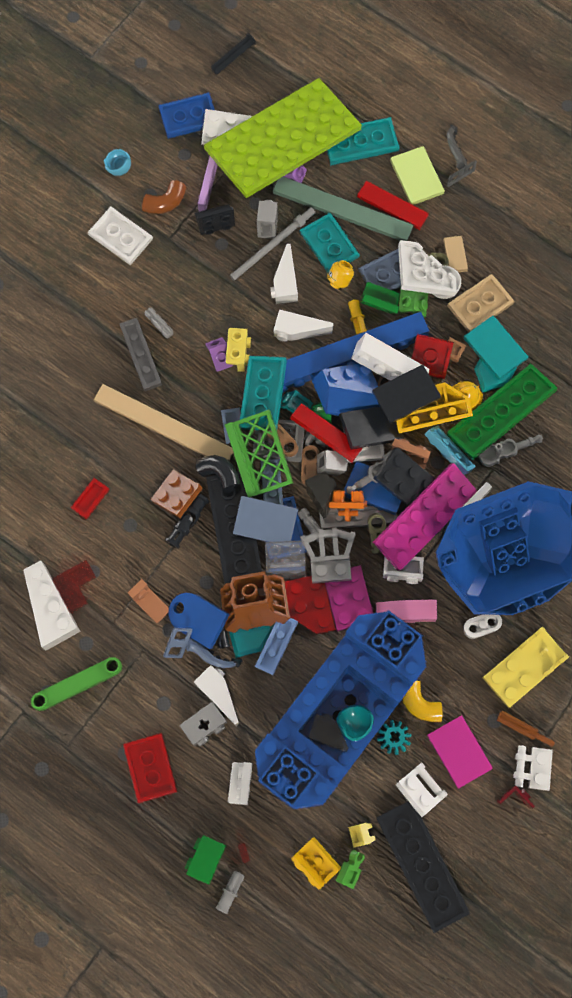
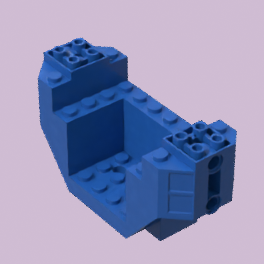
M389 610L387 612L358 615L346 631L343 639L281 720L255 749L259 783L292 809L322 806L426 668L422 635ZM347 696H353L356 700L355 705H362L368 708L373 715L371 731L358 741L346 738L332 717L333 713L340 712L348 707L345 703ZM322 728H329L332 732L331 737L323 738L320 734Z

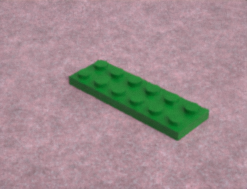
M529 364L473 410V416L462 419L447 432V436L474 460L557 391V387L537 368Z

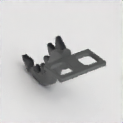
M450 124V128L447 131V141L456 159V167L459 170L449 176L448 187L473 173L477 161L474 160L467 165V158L463 156L461 148L457 146L458 142L455 139L458 127Z

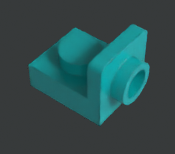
M295 390L284 394L280 408H287L294 413L301 403L309 409L313 403Z

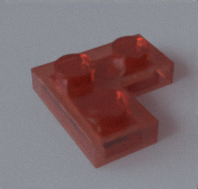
M85 560L52 578L70 613L88 604L80 586L95 579L96 576L88 561Z

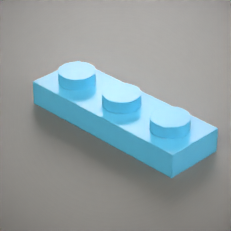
M438 425L425 433L429 442L436 446L441 455L450 463H454L464 475L476 467Z

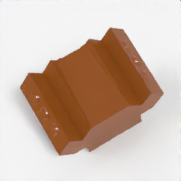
M263 571L232 577V581L226 583L220 589L222 608L230 614L225 623V630L236 633L239 629L248 631L260 626L271 627L275 622L285 624L290 619L284 577L275 574L267 576L266 572Z

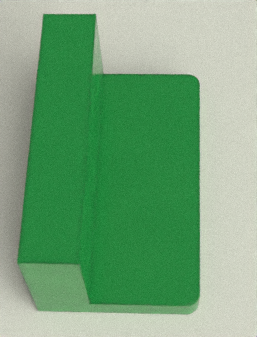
M367 282L360 303L395 315L400 307L398 306L400 293Z

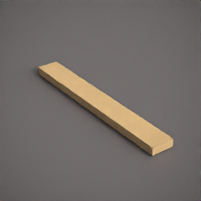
M102 384L94 398V402L205 457L218 455L230 461L234 454L232 447Z

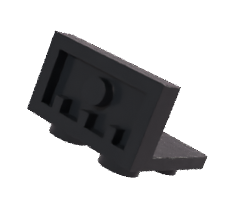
M230 204L195 213L200 235H210L215 231L229 230L235 226L233 206L230 207Z

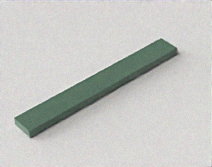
M286 177L278 179L273 189V194L327 214L331 213L332 216L399 241H408L413 229V225Z

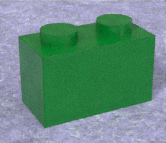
M205 835L202 838L198 837L193 848L196 850L193 858L189 857L185 869L188 870L186 875L209 885L226 845Z

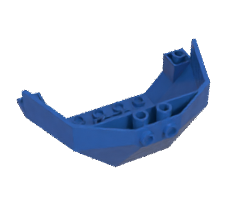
M528 481L455 510L438 546L436 557L438 567L447 582L473 614L514 615L524 612L529 608L549 601L572 581V491Z

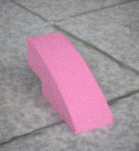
M402 600L376 603V613L389 610L405 623L436 622L437 600Z

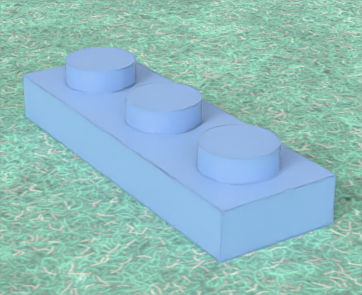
M290 618L285 624L275 622L255 668L272 676L274 675L298 621Z

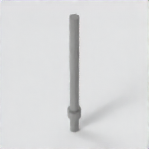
M310 207L302 215L294 218L293 223L230 274L231 279L235 281L294 230L306 224V220L315 214V210Z

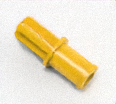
M359 300L349 301L350 320L354 324L356 335L366 332L365 315L362 314Z

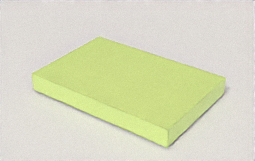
M424 146L391 157L390 162L410 204L415 205L444 194L442 184Z

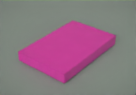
M462 715L427 735L457 789L493 769Z

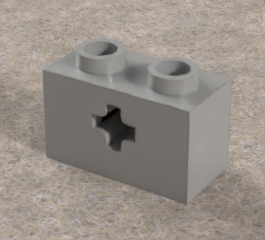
M271 200L259 201L257 215L258 237L273 239L276 237L278 202Z
M211 702L179 726L194 746L199 745L201 747L209 741L208 737L211 734L215 733L217 735L226 728L224 725L227 722L214 703ZM202 721H204L205 723L210 722L207 725L209 728L208 730L199 729L202 726Z

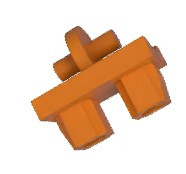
M335 490L333 491L332 501L329 502V508H345V510L338 511V516H345L346 522H350L352 516H358V510L352 509H364V507H367L363 491H351V501H345V491Z

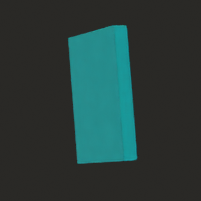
M331 213L300 229V234L327 273L333 263L344 260L350 263L359 258L360 254Z
M494 315L464 336V340L498 380L529 357Z

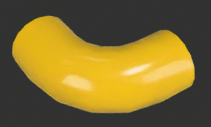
M415 681L402 698L404 705L412 715L420 720L442 722V703L426 701L421 695V682Z

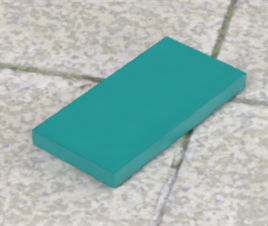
M391 117L361 123L362 128L360 131L326 150L330 166L399 151V144Z
M249 356L240 420L270 410L276 430L278 429L287 364L286 357ZM267 415L260 417L257 423L258 426L266 429L269 423ZM247 422L240 424L241 429L251 430L253 426Z

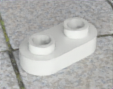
M482 614L471 618L465 622L463 632L470 639H476L493 633L502 625L501 616ZM488 620H493L494 626H490ZM470 626H474L476 628V632H471L469 629Z

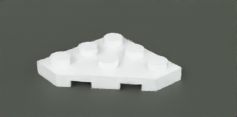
M400 240L398 250L401 290L455 296L457 293L456 277L451 272L447 273L441 267L442 264L432 255L428 256L418 242Z

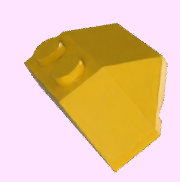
M445 382L435 384L441 399L396 421L398 433L473 416L470 399Z

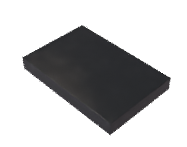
M423 364L372 390L390 424L441 399L439 391Z
M380 406L342 412L339 415L351 450L392 443L394 439H404L403 434L398 433L396 422L390 424Z

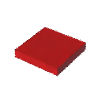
M417 334L411 359L429 369V376L445 379L454 342Z

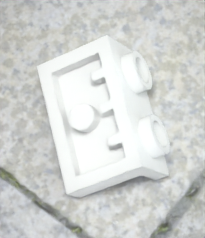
M232 763L228 803L248 805L252 763Z

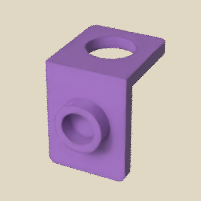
M223 338L205 344L211 354L217 372L233 366L226 364L227 343Z

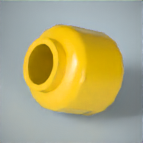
M344 260L333 263L327 275L330 285L336 289L348 287L354 276L352 265Z

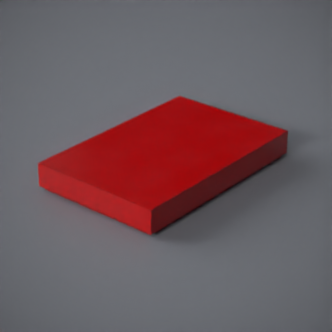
M162 733L123 744L138 804L177 793Z

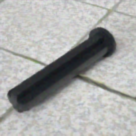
M246 33L245 38L211 65L212 72L216 75L219 74L249 47L255 46L256 41L253 36Z

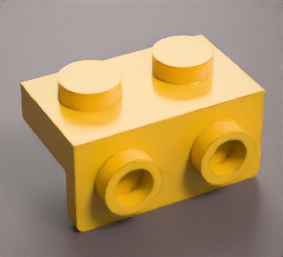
M315 837L291 858L296 868L302 871L308 877L310 884L318 890L341 869L340 865Z

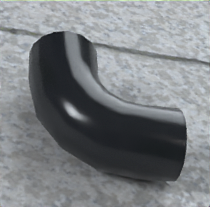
M210 455L196 461L197 472L202 477L216 474L220 479L222 489L233 488L241 484L234 465L228 459L218 455Z

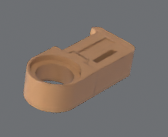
M278 423L277 433L284 454L287 457H292L298 452V444ZM267 433L268 437L274 442V437ZM287 443L294 444V449L290 452L284 450V446Z
M314 445L306 446L302 451L301 483L308 484V482H311V484L318 483V479L315 478H317V455L319 450ZM308 450H313L316 453V457L308 459L305 453Z

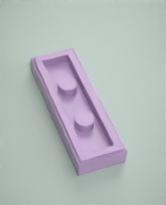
M211 156L209 157L198 200L199 212L207 210L218 167Z

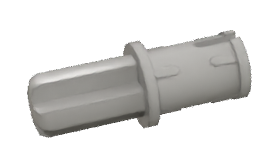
M237 871L233 872L226 888H223L224 892L216 909L228 914L234 898L238 896L237 892L244 879L243 874Z

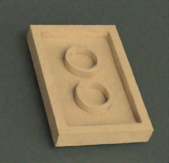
M491 274L449 302L447 307L469 333L492 315L495 317L512 306L514 300L494 275Z

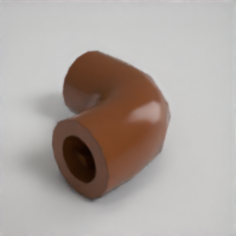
M172 180L166 193L163 195L145 194L142 211L151 214H163L172 211L181 203L186 192V185L180 181Z

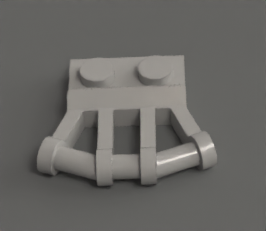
M333 527L332 530L320 528L318 531L307 536H300L301 542L310 558L312 584L351 581L349 554L356 532L351 531L349 533ZM332 537L334 555L325 556L324 538ZM337 537L348 540L344 555H339ZM319 539L320 556L315 557L309 543Z

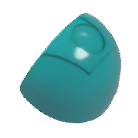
M351 705L339 712L337 724L341 733L346 738L358 741L371 731L373 715L368 708L362 705Z

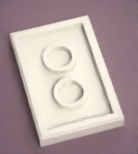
M111 206L88 231L89 236L129 265L135 261L153 240L152 235Z

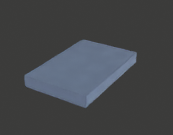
M398 249L358 269L365 283L370 282L392 291L401 288Z
M241 496L233 534L290 547L298 509Z

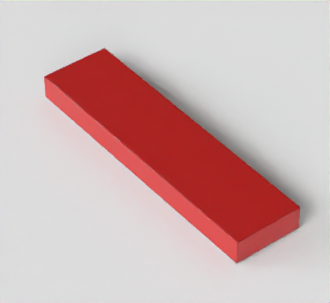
M368 181L364 183L357 194V198L401 221L412 224L419 231L429 216V213Z
M302 403L290 417L292 421L350 462H353L363 449L351 450L346 434Z

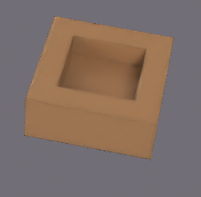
M450 337L448 341L454 342L450 360L458 363L466 345Z

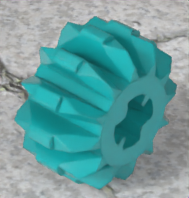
M391 720V728L384 723L383 728L386 731H378L384 737L377 738V741H384V744L380 746L381 749H384L386 746L389 747L387 754H390L393 748L394 754L398 755V747L402 752H405L406 748L403 744L407 746L411 744V742L405 740V738L411 737L410 733L404 734L408 730V726L401 729V721L395 727L394 721ZM390 733H393V735L397 733L399 735L397 743L390 741Z

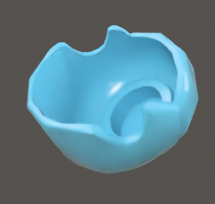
M114 149L104 159V168L114 176L124 175L131 166L129 154L122 149Z

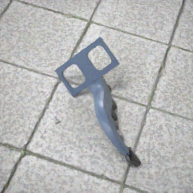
M173 628L163 655L164 658H182L185 649H187V651L195 652L205 662L216 667H240L242 664V659L231 658V661L226 658L221 660L219 655L213 656V650L206 649L205 646L190 638L192 628ZM179 631L187 632L184 639L174 638ZM172 647H181L177 655L169 654V651Z

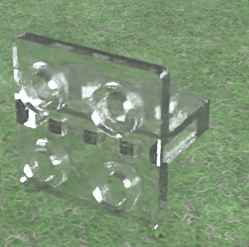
M303 540L265 543L267 576L275 574L284 577V579L306 577Z

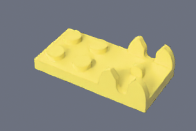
M541 627L482 678L503 703L510 708L567 660L569 656L545 631V628Z

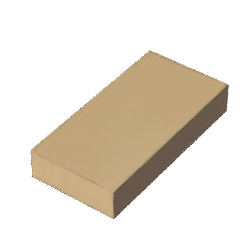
M462 236L444 238L445 254L449 260L448 266L454 268L458 273L467 272L468 266Z

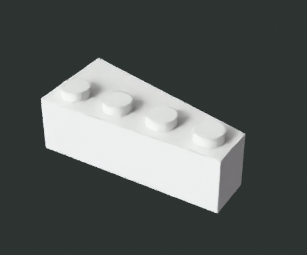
M40 560L24 569L41 647L46 651L81 632L45 564Z

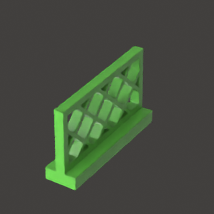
M270 410L225 424L249 498L293 484ZM267 415L269 423L266 429L258 426L257 423L260 417ZM247 422L253 425L248 435L242 432L240 424ZM255 428L264 431L260 441L251 437ZM267 433L274 437L275 441L272 447L263 443ZM249 440L258 443L254 453L247 449ZM261 445L270 450L266 460L257 455ZM273 452L280 456L278 465L269 462ZM255 458L264 462L260 472L253 468ZM267 464L276 468L272 478L263 474ZM279 470L286 474L287 481L280 483L274 480ZM261 476L270 480L267 488L262 490L258 483Z

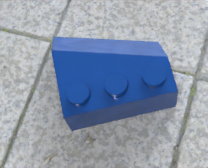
M359 363L322 369L312 379L326 414L339 416L342 412L380 406L372 393V390L378 387L372 370Z

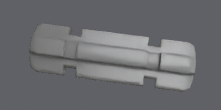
M152 307L145 311V316L162 332L165 338L168 339L174 334L171 327L167 325Z
M306 508L298 512L300 519L304 520L303 523L311 533L320 529V526L310 516Z

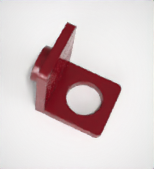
M516 785L512 786L497 801V804L503 803L514 792L529 809L535 807L529 800L531 798L524 789L520 790Z

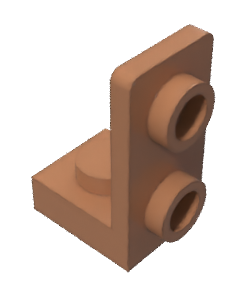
M142 579L128 592L129 596L155 623H159L169 613V607Z

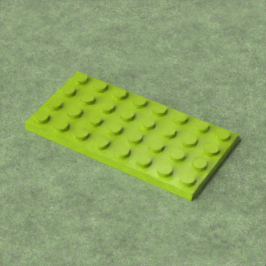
M318 78L204 144V149L240 192L248 198L360 131L362 125L322 80Z

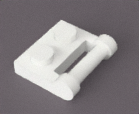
M422 762L396 784L421 817L426 815L448 795L445 790L442 791L424 769L425 765ZM417 774H419L422 777L426 784L435 793L436 797L433 798V796L429 793L425 786L416 777Z

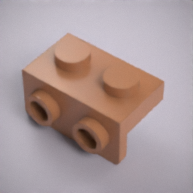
M394 439L391 450L399 448L420 467L425 469L431 451H428L426 447L421 445L414 446L405 439Z

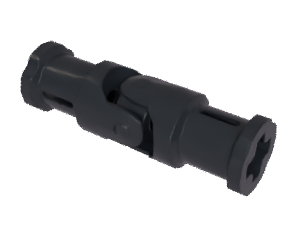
M199 493L185 511V513L192 515L195 521L191 516L184 513L179 518V522L174 524L173 531L164 541L170 546L179 549V544L185 536H188L190 533L189 529L196 524L201 516V511L210 501Z

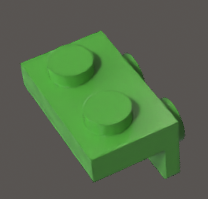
M400 290L399 312H411L413 314L421 312L423 317H426L428 293Z

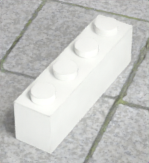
M367 333L357 342L351 358L390 381L422 365Z

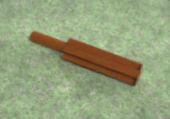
M503 710L499 713L497 721L532 740L536 738L551 747L554 746L555 742L539 734L538 729Z

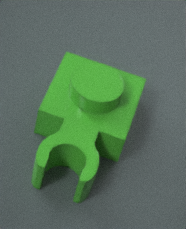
M352 850L348 863H343L336 881L354 889L362 871L359 869V865L363 862L365 855Z

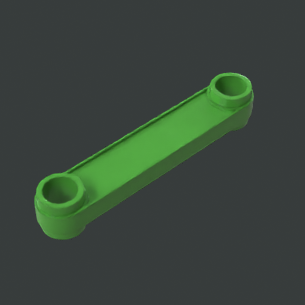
M110 657L34 694L31 698V705L38 711H44L118 675L122 670V663L116 657ZM111 662L118 663L115 671H109L108 669ZM39 697H44V705H42L41 707H37V699Z

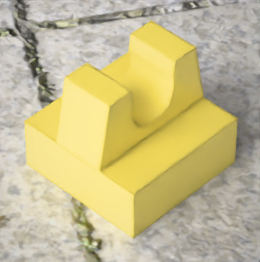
M371 823L349 827L354 848L371 844V842L376 840L375 836H369L368 829L372 828Z

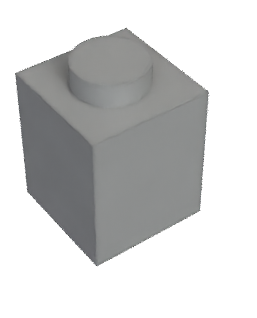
M325 450L317 455V473L338 476L346 472L348 461L336 451Z

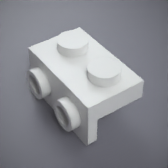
M384 556L383 578H387L389 582L407 580L406 583L418 584V582L423 580L424 558L414 557L401 571H397Z

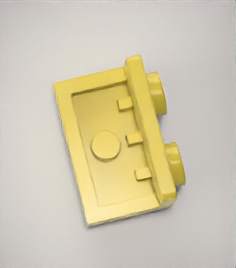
M229 328L226 364L237 365L238 372H245L250 356L247 354V348H251V337H248L247 329Z

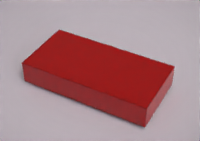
M93 478L71 506V509L87 520L110 489Z

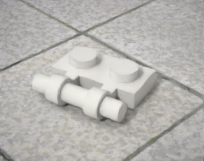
M518 745V753L515 754V760H517L516 772H514L515 785L523 787V780H529V789L550 791L553 750L532 747L531 755H527L526 746ZM525 761L530 762L529 773H524Z

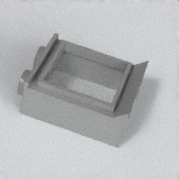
M279 420L278 423L298 444L297 454L292 457L285 456L286 461L302 463L305 429L294 421ZM255 430V434L258 435V441L261 440L264 433L262 430ZM268 435L263 441L264 444L270 447L274 443ZM256 442L253 444V452H255L258 446ZM287 443L284 446L286 452L294 449L293 443ZM261 445L257 455L266 459L270 450ZM273 452L270 459H280V456Z

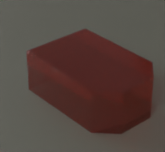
M245 843L239 844L238 848L243 863L250 861Z

